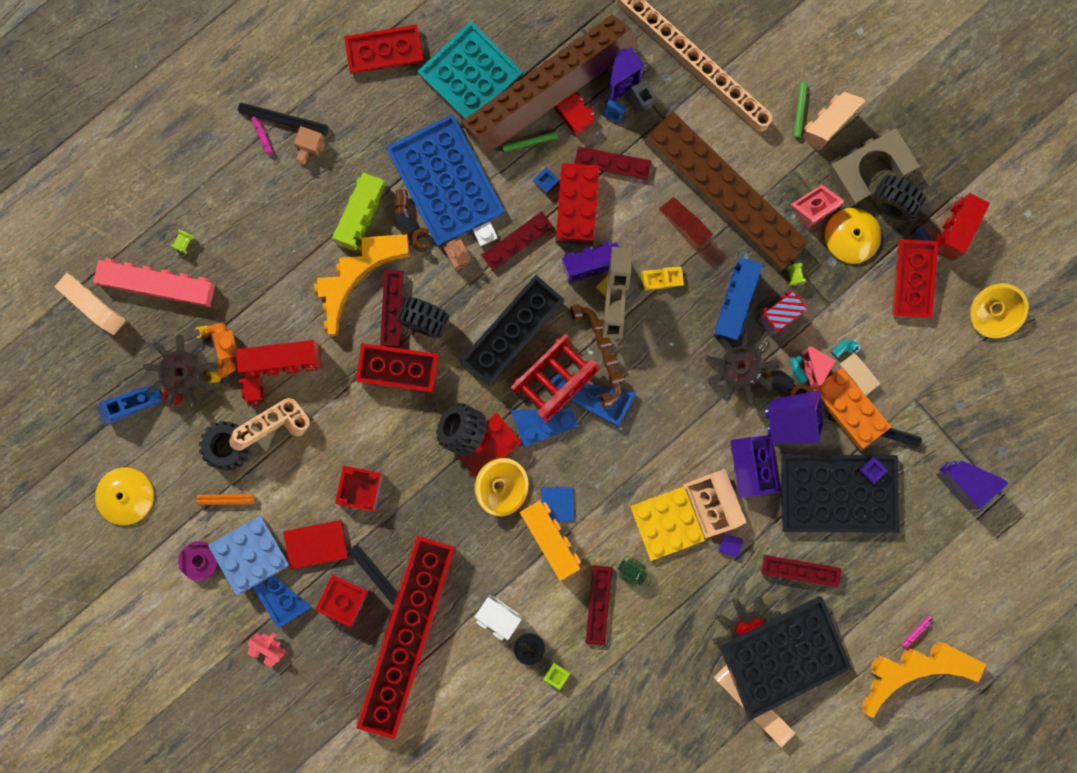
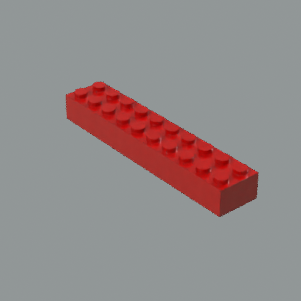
M415 535L357 718V729L391 739L396 738L455 549L454 546Z

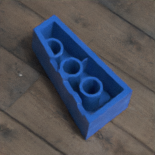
M742 257L736 262L713 336L734 343L738 338L741 339L744 332L742 325L749 316L750 310H748V307L753 302L755 296L754 289L760 280V271L763 264Z

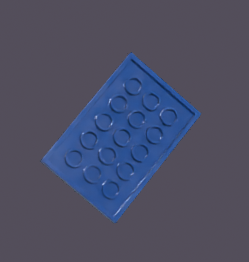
M453 114L386 147L437 247L505 213Z

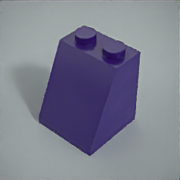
M821 391L771 400L769 407H766V418L770 420L768 435L772 437V443H819L824 427Z
M965 461L945 462L940 466V472L936 474L967 510L981 509L1009 484L1006 480Z

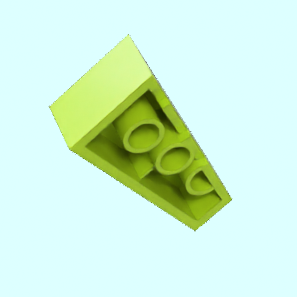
M364 172L361 177L357 178L355 190L350 195L348 205L332 236L337 246L359 254L358 244L361 243V237H366L386 187L384 180Z

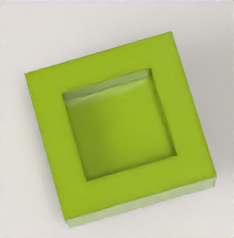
M553 662L543 680L560 690L570 672Z

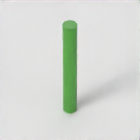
M801 82L799 88L794 138L797 139L802 137L808 84L806 82Z
M554 131L503 144V152L557 139L558 135Z

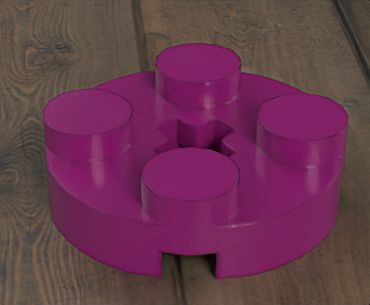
M204 541L191 542L179 554V568L189 579L204 580L215 574L219 564L208 546L209 543ZM198 555L204 560L201 566L194 563V559H197Z

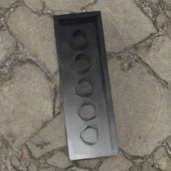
M535 275L461 358L460 363L490 388L561 308L565 299Z

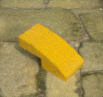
M669 267L661 270H645L641 272L643 291L684 285L682 267Z

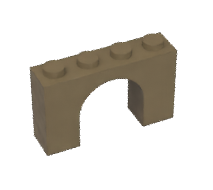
M897 128L892 131L887 129L879 134L880 138L876 140L871 138L863 143L864 147L860 149L855 147L847 152L848 156L844 158L839 156L831 161L832 165L827 170L850 208L871 195L859 173V164L862 158L867 156L883 158L889 164L895 176L901 178L915 172L920 167Z
M612 247L603 317L604 338L622 339L625 297L626 290H629L631 278V248Z

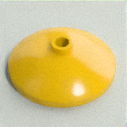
M846 208L834 214L828 221L824 232L825 244L829 252L839 261L848 264H859L870 259L879 249L881 229L877 220L867 211L859 208ZM857 230L859 232V236H855L853 231Z
M1006 283L991 285L982 290L974 299L970 308L971 323L983 336L989 338L1009 336L1016 332L1025 322L1029 310L1028 300L1025 294L1014 285Z
M497 458L488 462L480 470L475 482V496L480 507L487 513L494 516L512 514L520 508L528 493L527 474L516 461L508 458Z
M122 467L108 472L100 480L95 492V502L98 511L107 521L116 525H131L139 522L149 513L154 501V490L150 480L144 473L134 468ZM120 492L123 494V498L121 500L118 498V494Z

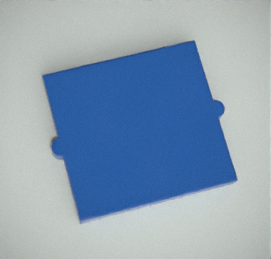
M556 486L555 488H541L542 503L546 502L551 510L548 514L551 520L556 519L558 523L560 521H574L573 487Z

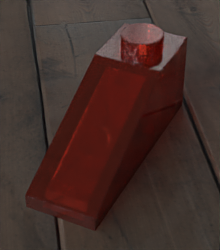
M674 197L659 208L661 213L695 251L700 249L713 236L703 222Z

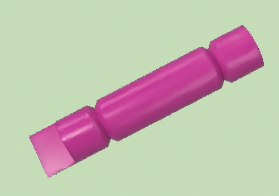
M253 117L251 120L265 153L271 154L273 150L262 124Z
M930 615L901 643L905 649H908L926 628L931 625L929 620L932 617Z

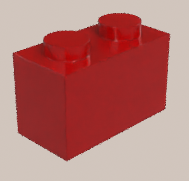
M574 92L554 106L556 112L575 137L592 126L595 117L593 111L589 107H585L583 98L578 92Z

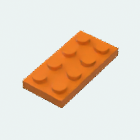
M840 368L825 379L822 385L812 389V392L821 391L823 406L860 450L864 449L892 427L843 368Z

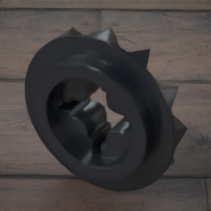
M524 634L515 642V656L525 665L537 664L544 657L545 644L536 634ZM524 642L530 646L537 644L533 649L535 656L530 652L522 654L526 650Z

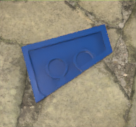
M585 384L569 400L618 427L636 393L622 391L620 398L613 403L612 408L603 409L600 403V394L609 393L611 396L614 393V389Z
M571 408L560 409L546 423L537 414L539 409L511 410L524 447L578 427Z
M274 575L253 587L277 628L282 627L312 608Z

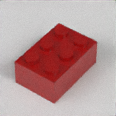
M968 193L965 197L961 196L958 202L955 201L950 209L952 212L950 218L947 217L942 225V228H944L942 233L938 234L934 240L939 242L938 254L952 261L964 255L990 203L972 193Z

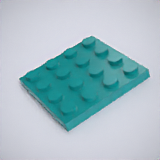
M472 21L417 71L418 75L463 119H466L467 116L479 110L484 104L497 97L498 94L507 90L523 75V72Z

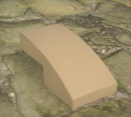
M855 353L839 364V367L845 370L866 396L880 386L872 372Z

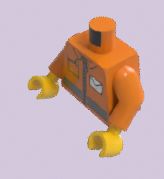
M223 323L196 327L195 330L200 331V336H197V338L211 335L219 369L215 372H207L206 376H211L208 383H219L221 378L234 372L237 367L236 344L233 332L228 330Z

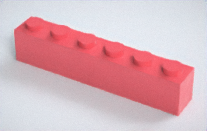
M108 258L105 261L98 260L93 280L99 286L209 308L215 285L210 282V279L199 277L197 280L192 279V276L180 273V276H177L168 270L157 272L152 267L143 266V268H137L135 264L124 262V265L117 264L116 260Z

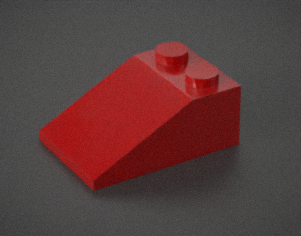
M497 412L487 420L485 438L482 440L479 448L477 447L476 451L471 452L468 456L456 454L475 478H477L480 470L488 462L497 458H505L522 444Z

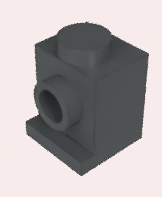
M646 80L631 87L624 93L625 97L628 96L636 112L642 110V112L649 110L653 107L652 103L657 100Z

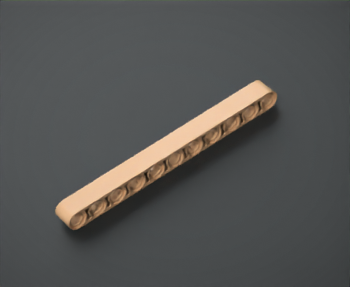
M616 0V5L752 128L759 132L765 131L772 121L771 113L645 0ZM640 7L642 11L637 12L634 10V8ZM653 19L656 23L650 24L647 20ZM665 31L668 32L670 35L666 37L663 36L661 32ZM675 44H681L683 48L678 49L675 47ZM694 56L697 58V61H691L688 57ZM707 68L711 71V73L706 74L702 71V69ZM716 81H722L725 85L719 86ZM735 93L739 98L733 99L730 94ZM744 106H750L752 111H746ZM758 118L765 119L766 124H761Z

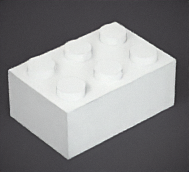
M489 594L475 615V618L478 619L476 621L478 625L484 629L487 627L494 630L493 635L503 641L504 638L507 640L510 638L522 620V615Z

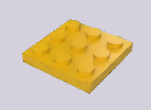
M684 486L630 506L650 561L705 541Z

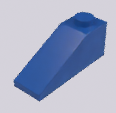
M156 383L102 401L97 410L104 426L154 406L162 402L163 399Z

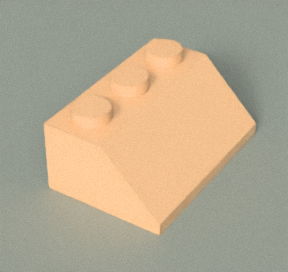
M843 92L840 96L836 94L829 102L831 106L827 110L823 108L816 115L818 119L814 123L810 121L805 126L804 130L806 132L802 137L819 152L859 110L865 100L847 92Z
M725 469L683 484L704 538L735 529L747 523Z

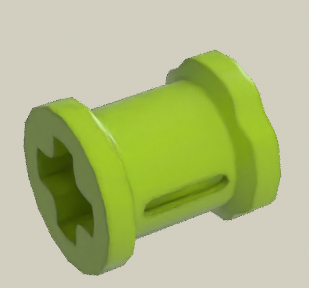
M179 229V234L174 244H171L170 247L186 254V248L189 242L194 239V236Z
M802 263L786 267L791 280L790 286L807 282L803 276Z

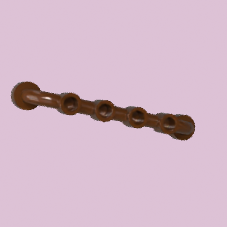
M579 304L570 306L571 317L574 321L582 319L583 315H587L590 318L591 329L595 333L598 349L601 350L603 356V364L609 374V382L614 389V393L611 396L609 393L600 394V403L603 409L612 408L613 403L621 396L620 384L624 382L621 372L616 373L614 366L618 364L615 354L610 355L608 348L612 346L610 338L603 337V319L598 320L595 312L590 308L580 307Z

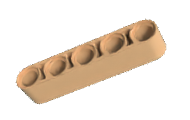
M725 665L713 678L744 709L727 665ZM773 710L754 718L781 748L795 735L794 731Z

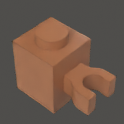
M300 126L293 143L300 150L296 157L298 163L306 165L309 153L318 156L319 152L323 151L325 141L321 133Z
M454 239L444 247L455 271L472 263V259L461 239L458 241Z

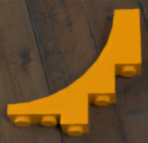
M407 235L361 237L358 249L359 255L362 256L339 258L340 263H337L336 268L337 274L340 277L317 278L318 283L315 284V294L321 300H326V302H323L324 313H327V321H324V330L328 332L330 337H338L342 308L355 285L368 272L378 266L395 259L410 257L409 238Z
M939 641L932 646L930 658L908 648L901 656V665L879 655L878 658L873 660L871 665V673L878 677L870 685L871 692L863 700L861 712L874 718L881 704L891 693L919 677L932 674H951L979 682L986 664Z

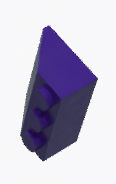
M632 47L627 50L622 49L616 54L607 103L609 99L616 101L631 87L641 82L644 64Z
M610 241L601 244L599 248L588 247L578 254L575 252L565 254L561 262L567 282L570 283L609 272L612 247H619L618 244H612Z
M766 435L730 440L739 498L781 492L772 437Z

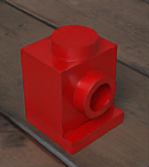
M261 378L239 379V383L244 385V388H241V395L245 402H247V406H258L259 402H265Z

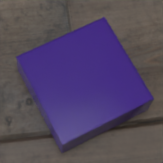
M872 457L859 471L873 485L887 472V469L875 457Z
M724 533L718 552L738 558L743 539Z

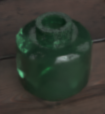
M629 558L627 561L623 560L618 567L620 571L619 578L632 587L642 585L648 575L646 565L635 558Z

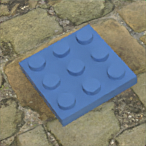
M261 516L208 544L236 596L289 567L288 562Z

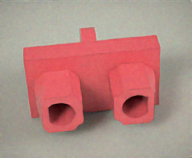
M275 632L270 636L265 633L263 635L256 633L247 644L249 646L248 654L257 658L262 653L266 656L264 664L269 667H273L276 662L278 663L287 650L279 646L281 643L275 640L277 636Z

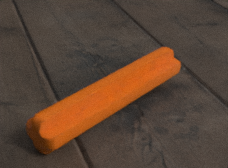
M254 494L197 495L196 497L197 505L254 504L255 501Z

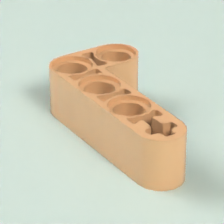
M67 272L54 286L88 318L110 334L115 335L126 322L120 314L108 307L70 273Z
M287 398L236 428L229 440V444L235 450H243L282 425H285L292 435L302 436L310 424L309 419L294 399ZM284 407L291 409L292 412H286ZM268 417H273L276 422H271ZM295 423L302 424L303 428L297 427ZM256 426L260 429V431L256 432L252 429V427Z

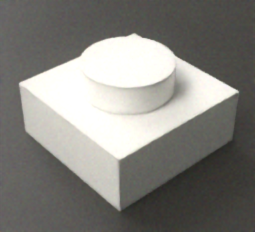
M490 221L473 229L480 247L498 240Z

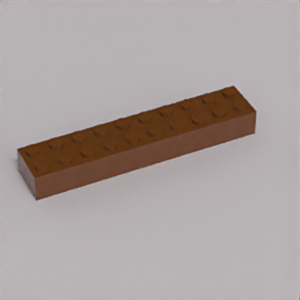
M613 14L605 18L600 24L591 28L569 46L560 50L555 56L546 60L524 78L498 94L497 97L484 104L479 110L467 116L461 123L470 139L486 155L612 66L615 62L616 54L620 50H627L630 47L633 50L636 49L638 43L632 28Z
M673 111L646 137L645 145L778 273L810 243Z

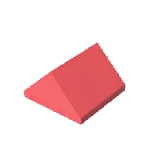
M820 185L792 203L791 206L806 229L836 211L844 201L828 188Z
M809 347L800 352V355L803 358V366L808 377L809 387L813 389L823 384L835 360L815 348Z

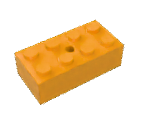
M539 500L521 511L520 514L558 579L561 581L580 569L578 565L581 564V561L576 553L571 554L568 549L571 547V544L566 536L561 537L558 532L561 527L556 519L551 520L548 515L551 510L546 502L541 503Z

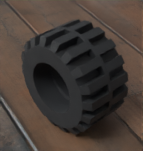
M893 175L884 176L871 197L874 204L882 212L892 218L907 222L915 219L926 200L924 193L916 185L904 178Z
M405 297L396 319L400 324L416 332L433 338H441L450 316L446 311L431 303L414 297Z
M464 403L451 405L449 409L445 410V413L440 418V422H438V429L436 430L438 444L442 448L460 456H468L471 452H475L476 448H479L482 440L485 438L484 434L487 430L485 415Z
M219 421V423L211 424L212 427H207L205 429L206 433L201 434L202 442L199 441V446H201L199 452L203 454L202 459L207 462V465L215 469L228 471L235 470L237 467L243 466V462L248 461L249 458L247 456L248 454L251 455L250 447H252V444L243 450L234 449L233 453L225 458L221 457L216 449L218 440L224 435L232 436L233 431L240 425Z

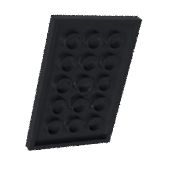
M782 454V532L900 533L898 455ZM872 457H875L887 469V472L872 485L859 470Z
M821 596L718 645L748 719L751 720L852 669Z

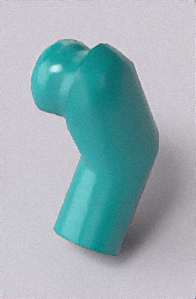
M842 340L831 351V354L835 358H839L843 352H859L861 346L854 340Z
M796 355L790 359V365L799 383L803 384L808 380V377L800 366L803 363V358L800 355Z

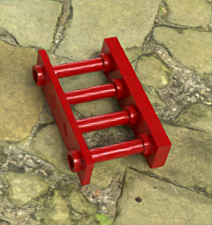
M566 334L563 337H559L554 342V345L522 377H518L511 386L517 396L523 392L539 407L537 414L545 423L600 370L597 362L593 359L585 362L569 347L572 342ZM562 352L567 354L580 367V370L575 375H571L555 360ZM548 365L553 367L566 380V384L562 388L558 389L541 373ZM535 378L553 394L548 402H544L528 387Z

